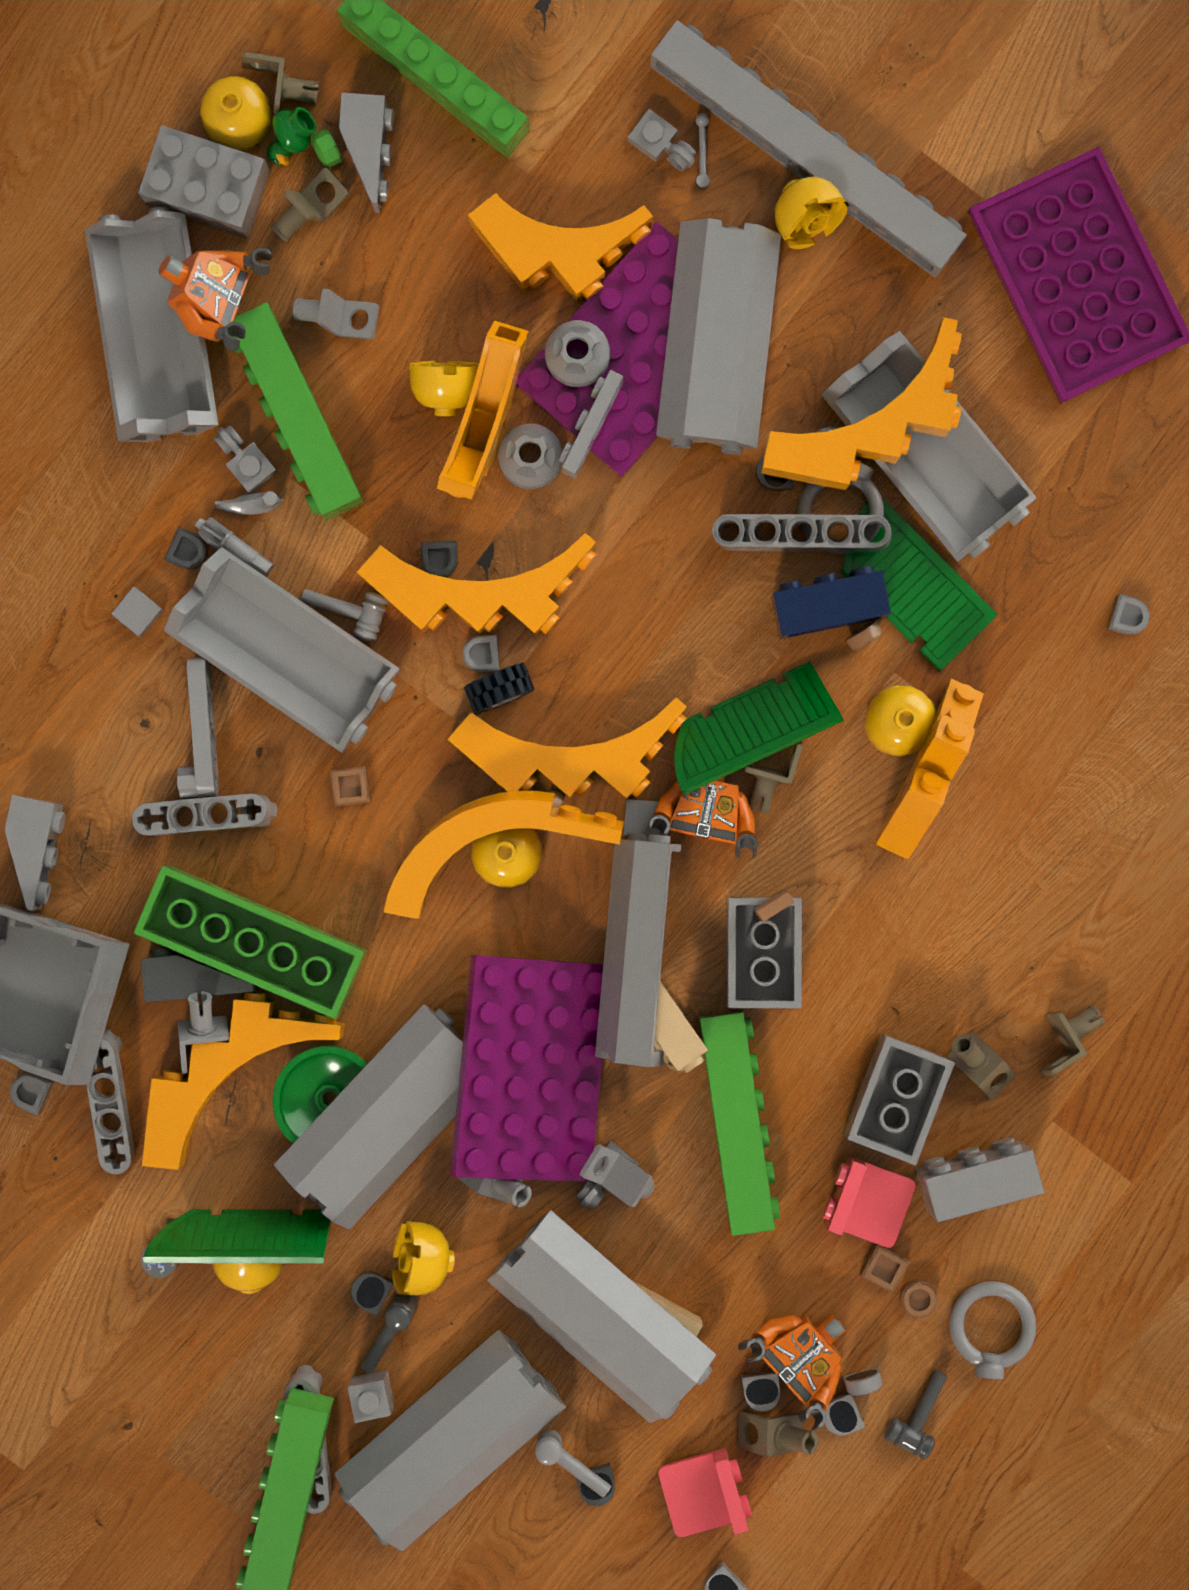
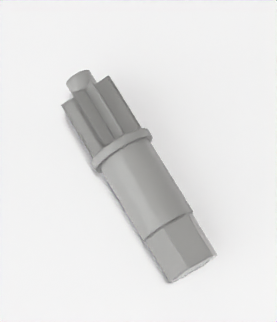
M211 517L206 521L200 518L196 522L195 527L199 529L198 537L217 550L223 547L265 577L269 575L275 564L235 536L233 531L228 530Z

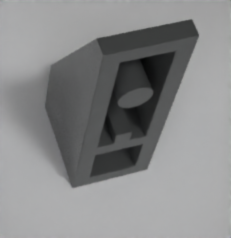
M169 948L150 950L151 957L140 959L145 1002L184 999L194 992H197L198 997H201V991L208 992L213 996L252 992L259 989L256 985L186 955L173 954V950Z

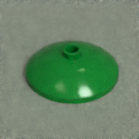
M337 1046L314 1047L290 1060L276 1080L272 1097L275 1120L284 1136L294 1144L330 1105L324 1099L325 1093L331 1091L338 1096L368 1063L353 1051Z

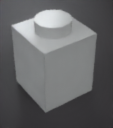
M388 1369L353 1376L348 1385V1392L354 1422L358 1423L391 1416L395 1404Z

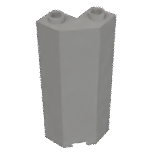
M154 207L148 210L147 215L136 221L120 220L118 215L99 217L98 222L85 229L118 442H152L162 440V435L182 433L183 436H189L218 426L205 338L190 334L186 330L176 311L169 306L167 301L173 283L158 274L159 267L167 256L170 255L182 263L192 255L185 213L170 212L169 207Z
M711 218L680 222L656 433L657 437L670 440V446L689 449L692 443L707 442L720 446V452L733 455L742 454V449L757 448L781 234L759 224L744 223V228L722 226V220Z
M898 331L877 346L861 363L843 373L821 396L846 426L855 424L880 411L904 392L919 374L925 361L901 331ZM944 389V392L951 393L949 390ZM957 401L956 406L962 407L960 403ZM963 407L958 427L951 428L946 437L906 430L905 433L911 434L907 455L901 454L896 464L875 460L957 562L969 553L973 558L978 556L991 545L987 541L988 537L1008 521L1012 526H1015L1030 513L1026 507L1037 498Z
M220 547L202 564L193 589L172 608L164 628L167 634L341 753L351 742L357 745L362 740L369 728L365 724L380 702L386 703L398 686L393 681L400 668L223 547Z
M628 833L627 840L621 839L620 845L614 844L595 1057L609 1058V1061L614 1063L643 1067L663 1065L664 1052L663 1050L654 1049L671 852H681L680 844H670L671 836L652 834L646 836V834Z
M423 1004L274 1164L295 1191L304 1198L308 1195L322 1208V1214L344 1228L350 1230L456 1116L463 1038L452 1028L455 1021L441 1008L435 1012Z
M551 1210L537 1220L519 1245L505 1255L487 1278V1281L649 1423L662 1418L667 1420L679 1406V1401L696 1384L698 1386L701 1385L713 1370L709 1365L716 1354Z
M498 1329L335 1473L341 1486L339 1494L372 1527L374 1535L383 1545L387 1546L390 1544L400 1551H404L563 1411L566 1405L552 1383L532 1368L518 1344Z

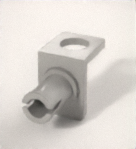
M323 289L320 301L297 298L293 304V317L298 322H317L318 325L338 337L374 339L379 314V305L376 303L344 300L330 289ZM364 310L368 314V323L364 328L356 330L351 324L352 316L357 311Z
M201 991V1005L198 1002L197 992L189 995L190 1019L177 1020L182 1074L187 1073L185 1045L229 1040L227 1017H212V996L205 991Z
M600 1144L595 1147L580 1172V1176L584 1179L602 1185L630 1207H635L640 1198L645 1199L649 1197L654 1190L651 1175L621 1153ZM605 1156L604 1165L597 1172H593L596 1162Z
M456 1177L476 1193L512 1203L517 1207L525 1206L531 1199L532 1190L529 1186L523 1184L522 1179Z

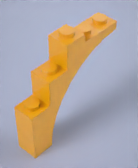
M942 319L938 326L931 352L919 374L904 392L880 411L855 424L827 432L794 434L770 431L761 473L846 491L850 481L856 482L859 475L861 460H856L855 456L896 464L901 454L907 455L911 434L905 433L906 430L946 437L951 428L958 427L962 407L956 406L957 394L944 392V389L950 390L954 376V368L949 367L951 354L957 355L962 333L956 332L958 320Z
M585 533L564 553L541 567L514 577L490 581L454 580L429 574L403 562L381 545L361 566L357 573L423 633L428 628L433 631L437 629L447 617L444 610L449 607L478 634H481L485 629L490 633L503 619L504 616L500 612L505 609L533 635L537 636L540 631L547 634L560 619L556 615L559 611V606L551 598L554 594L560 598L573 583L569 577L579 567L584 571L597 555L593 550L596 548V542Z
M675 698L656 717L634 731L607 742L580 747L545 746L519 740L493 728L472 712L447 740L507 792L529 791L538 781L533 775L539 771L569 798L575 793L581 797L594 782L589 776L595 772L625 799L631 794L637 798L650 783L646 778L650 770L640 761L644 757L650 761L662 748L663 744L658 740L664 733L669 730L674 734L687 719L682 714L687 706L678 698Z
M244 992V997L234 999L229 1040L192 1044L188 1078H184L185 1074H182V1071L163 1070L162 1075L151 1079L142 1166L179 1170L185 1165L190 1137L203 1108L216 1089L237 1068L255 1056L282 1045L307 1040H340L344 1035L345 1023L336 1022V1019L324 1014H315L314 1019L300 1018L301 1012L293 1010H279L278 1015H274L275 1001L266 1000L265 993Z

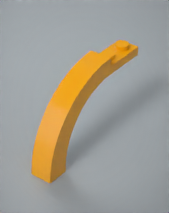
M511 791L481 797L443 816L416 841L406 855L392 882L387 895L384 913L419 919L424 909L430 883L443 864L465 845L488 834L510 829L531 828L620 845L624 821L617 820V816L606 812H597L595 815L581 813L580 808L570 805H560L559 808H554L555 793Z

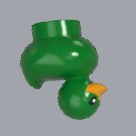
M297 107L294 110L284 109L273 116V130L278 140H274L268 145L266 150L268 159L275 165L287 166L290 164L291 153L299 154L306 151L310 145L311 135L317 129L315 119L306 109L302 107Z

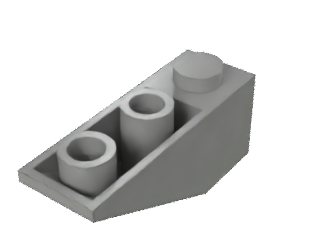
M342 93L339 130L375 213H381V202H387L389 188L388 180L383 179L384 166H390L391 144H386V131L393 130L394 111L392 108H388L384 95Z
M12 795L4 831L26 908L31 911L41 910L42 904L46 905L50 897L51 884L47 883L49 870L54 869L57 863L58 848L54 846L57 833L61 834L63 831L66 814L62 812L63 804Z

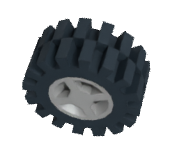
M522 662L483 676L481 679L467 684L464 690L476 715L519 699L533 692L535 688L526 666Z

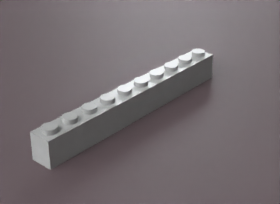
M678 20L674 23L651 54L650 67L799 178L815 176L830 181L846 200L844 203L848 207L847 213L931 276L936 278L966 237V234L962 232V226L956 220L948 216L942 217L933 210L934 206L921 195H916L915 197L904 189L905 185L898 177L890 173L886 175L875 167L876 163L867 154L863 152L857 154L846 146L847 141L840 134L823 129L818 125L817 118L809 111L804 109L799 111L789 103V98L782 91L776 88L771 90L760 82L761 78L755 71L749 67L741 68L734 63L732 56L724 48L718 45L715 47L711 46L703 40L704 37L697 28L690 24L685 26Z

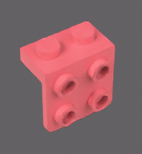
M849 1156L846 1164L842 1163L838 1169L835 1178V1184L838 1187L834 1198L829 1197L822 1214V1218L825 1219L824 1224L828 1231L841 1236L843 1232L886 1248H891L897 1240L916 1188L915 1182L911 1178Z
M726 1447L668 1463L659 1468L658 1475L676 1536L686 1537L728 1524H732L734 1535L749 1531L746 1518L752 1517L747 1494L739 1495L736 1483L743 1481L737 1459H729Z

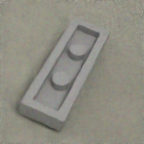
M610 370L606 379L601 376L599 377L591 394V397L596 400L590 411L586 409L582 411L575 426V429L580 432L574 444L569 441L567 442L559 461L564 463L562 467L564 475L576 480L623 385V375Z

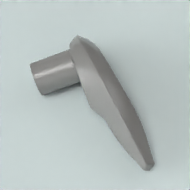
M272 491L251 493L232 500L215 501V508L231 513L254 515L274 510L284 499Z

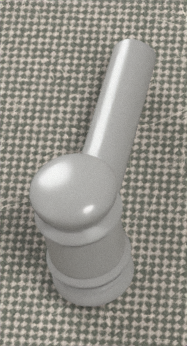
M308 589L303 591L301 601L305 604L358 620L356 622L357 628L353 630V635L365 642H375L377 640L376 633L380 632L379 628L386 612L385 606L389 604V601L377 592H367L365 594L366 601L362 602L363 606Z
M548 1429L540 1433L535 1450L536 1458L540 1463L553 1465L557 1462L602 1498L606 1496L611 1485L562 1448V1438L557 1431Z

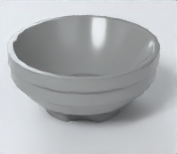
M582 320L565 322L558 326L547 340L545 347L547 368L552 376L567 386L584 387L598 381L600 376L604 375L609 366L610 346L604 333L590 322ZM575 339L585 341L589 348L587 355L582 359L571 358L566 351L570 341Z
M523 424L513 428L506 434L500 444L498 461L503 475L509 482L523 489L534 490L550 484L557 477L563 464L559 461L563 450L558 438L546 427L538 424ZM526 443H534L541 449L540 458L534 463H526L519 456L521 447Z

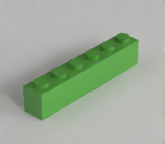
M344 0L337 9L342 27L506 158L512 154L529 133V119L524 113L384 1Z
M268 302L235 317L233 322L241 323L246 329L245 338H238L240 346L235 351L237 354L243 351L249 363L243 366V369L251 385L259 384L264 396L258 398L267 418L274 416L279 426V429L274 431L283 451L289 448L295 461L289 464L297 481L300 483L305 480L310 490V493L305 495V498L313 514L321 513L322 517L327 521L365 503Z
M742 1010L699 1016L702 1042L708 1049L704 1056L731 1235L736 1236L775 1230L774 1219H780V1210L777 1197L770 1196L769 1183H775L772 1161L765 1162L763 1147H770L767 1125L760 1126L758 1111H764L762 1090H755L753 1075H759V1067L756 1053H749L748 1040L754 1039L751 1017L744 1018Z
M291 1388L287 1399L279 1400L274 1421L279 1422L280 1427L278 1434L272 1433L266 1455L272 1456L271 1466H265L261 1475L259 1489H263L265 1492L263 1500H257L254 1506L251 1522L257 1523L255 1534L249 1533L243 1555L250 1557L247 1567L241 1566L236 1588L242 1590L290 1589L334 1398Z

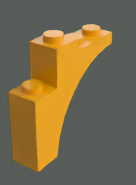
M497 193L468 214L470 226L522 291L529 286L534 289L541 285L549 276L547 272L551 270L577 303L584 297L587 300L604 288L602 282L605 280V271L601 266L603 264L606 267L611 266L623 255L621 251L631 242L636 245L651 233L649 228L652 227L653 215L643 205L633 213L608 224L587 228L557 227L535 221L521 214L503 201Z
M494 320L486 335L470 397L452 449L439 476L437 489L448 492L454 497H465L472 500L483 476H487L495 459L503 422L512 405L529 331Z
M951 678L945 688L930 732L897 798L883 821L876 845L905 859L910 858L943 806L950 781L969 753L976 730L973 727L984 693Z

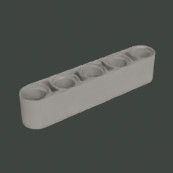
M726 514L717 518L712 528L713 537L722 548L729 551L879 552L888 547L892 538L890 524L885 518L878 515ZM727 524H736L739 526L737 538L729 542L721 539L723 527ZM764 524L773 525L776 529L773 539L767 542L758 540L756 536L757 530ZM802 524L810 526L812 528V535L807 541L798 542L793 539L792 534L795 527ZM840 524L847 527L849 534L844 541L833 542L829 539L828 534L833 526ZM880 525L886 531L885 537L880 542L873 543L865 538V531L870 526Z

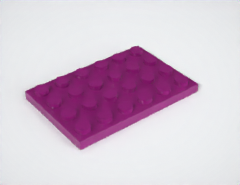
M1099 146L970 207L967 211L1060 404L1189 343V330Z
M657 221L650 228L651 233L639 241L602 282L604 288L586 300L567 321L582 320L597 326L606 336L610 346L609 366L602 377L606 379L610 370L623 375V385L590 450L620 478L629 471L658 438L656 433L678 239ZM580 339L570 341L566 348L567 354L573 359L584 358L589 350L587 343ZM545 347L518 376L516 386L575 438H577L580 432L575 429V426L584 409L590 411L596 400L591 397L597 381L584 387H571L559 382L552 376L545 360Z
M471 954L450 1170L451 1176L458 1178L588 1182L587 1179L580 1176V1172L594 1151L603 1060V1058L595 1057L603 964Z

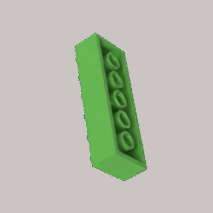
M171 865L161 867L133 932L136 935L333 1019L341 1016L368 953L366 948Z

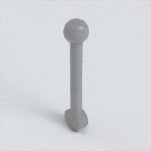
M699 113L695 118V122L699 126V175L696 178V185L700 189H706L710 184V177L706 174V126L709 123V117L705 113Z

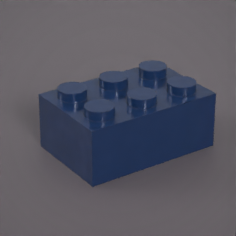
M873 566L853 569L849 573V577L837 579L836 573L818 576L813 580V585L801 587L800 581L780 584L778 592H774L771 597L780 639L883 619L891 614L883 570L874 572Z

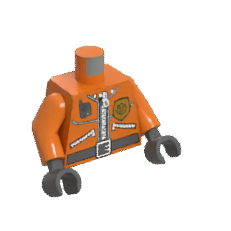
M264 247L255 249L251 256H248L246 252L202 250L192 254L182 263L169 255L161 263L158 274L173 283L167 301L169 306L176 311L186 330L190 334L216 342L222 339L226 349L235 351L240 346L238 338L244 339L246 333L245 327L239 322H233L251 274L246 271L247 267H252L255 274L265 276L270 271V265L260 264L257 261L272 260V253Z
M725 777L684 796L678 781H676L660 797L654 815L645 830L646 836L649 835L651 829L656 828L662 832L663 836H667L668 832L672 831L736 845L735 856L737 858H740L741 849L745 847L752 850V858H755L758 848V841L755 838V818L747 796L739 792V786L724 783Z
M833 1314L818 1327L806 1315L800 1317L788 1315L769 1319L753 1334L752 1339L741 1341L738 1344V1349L745 1350L751 1347L752 1355L746 1362H755L763 1359L805 1406L810 1402L811 1407L799 1414L800 1422L806 1421L811 1414L815 1419L811 1431L825 1424V1411L836 1392L842 1370L840 1364L842 1358L832 1343L846 1331V1328Z

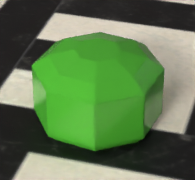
M323 129L312 135L313 149L324 166L331 168L342 162L343 158L328 129Z

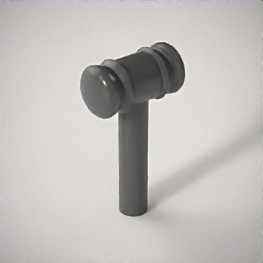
M395 1295L385 1314V1325L360 1364L364 1371L368 1373L374 1371L397 1331L403 1330L409 1325L418 1306V1300L415 1295Z
M936 1369L934 1370L909 1423L900 1422L897 1417L892 1418L884 1431L885 1441H892L894 1446L898 1445L913 1455H918L922 1460L930 1456L935 1445V1439L931 1435L926 1436L922 1429L948 1377L946 1374Z

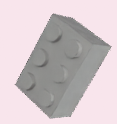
M161 125L138 194L147 206L153 208L169 207L170 212L185 213L186 219L248 239L270 175V170L263 158Z
M726 897V1006L728 1008H802V898L792 897L795 903L765 922H761L754 912L755 907L771 897Z
M881 1033L844 1128L843 1135L850 1141L916 1166L955 1062L949 1058Z
M1013 1137L994 1141L992 1143L993 1148L979 1151V1147H971L957 1152L958 1157L944 1160V1157L940 1156L923 1161L924 1167L916 1168L915 1171L927 1212L938 1223L1045 1193L1033 1150L1021 1141H1014Z

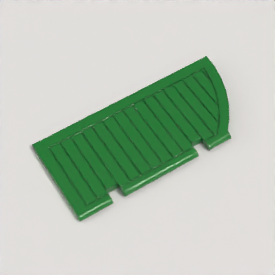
M882 497L884 505L883 518L888 521L891 527L892 538L890 544L879 552H852L844 554L843 568L840 572L847 578L851 570L861 567L873 566L874 572L883 570L891 614L886 618L910 643L920 636L926 644L919 652L940 672L998 614ZM868 501L858 515H869ZM880 527L877 535L871 542H880L885 537L886 531L883 527Z
M810 661L783 673L786 681L778 685L773 678L712 706L711 711L714 715L704 719L700 712L687 718L682 723L675 745L674 765L677 781L683 796L844 721L843 716Z
M189 1209L188 1212L179 1216L159 1231L148 1245L143 1256L144 1263H324L332 1221L322 1214L321 1210H302V1215H292V1210L222 1209L221 1215H211V1209Z

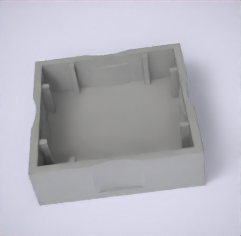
M0 903V1059L13 1063L21 1070L64 1085H89L130 944L12 905Z

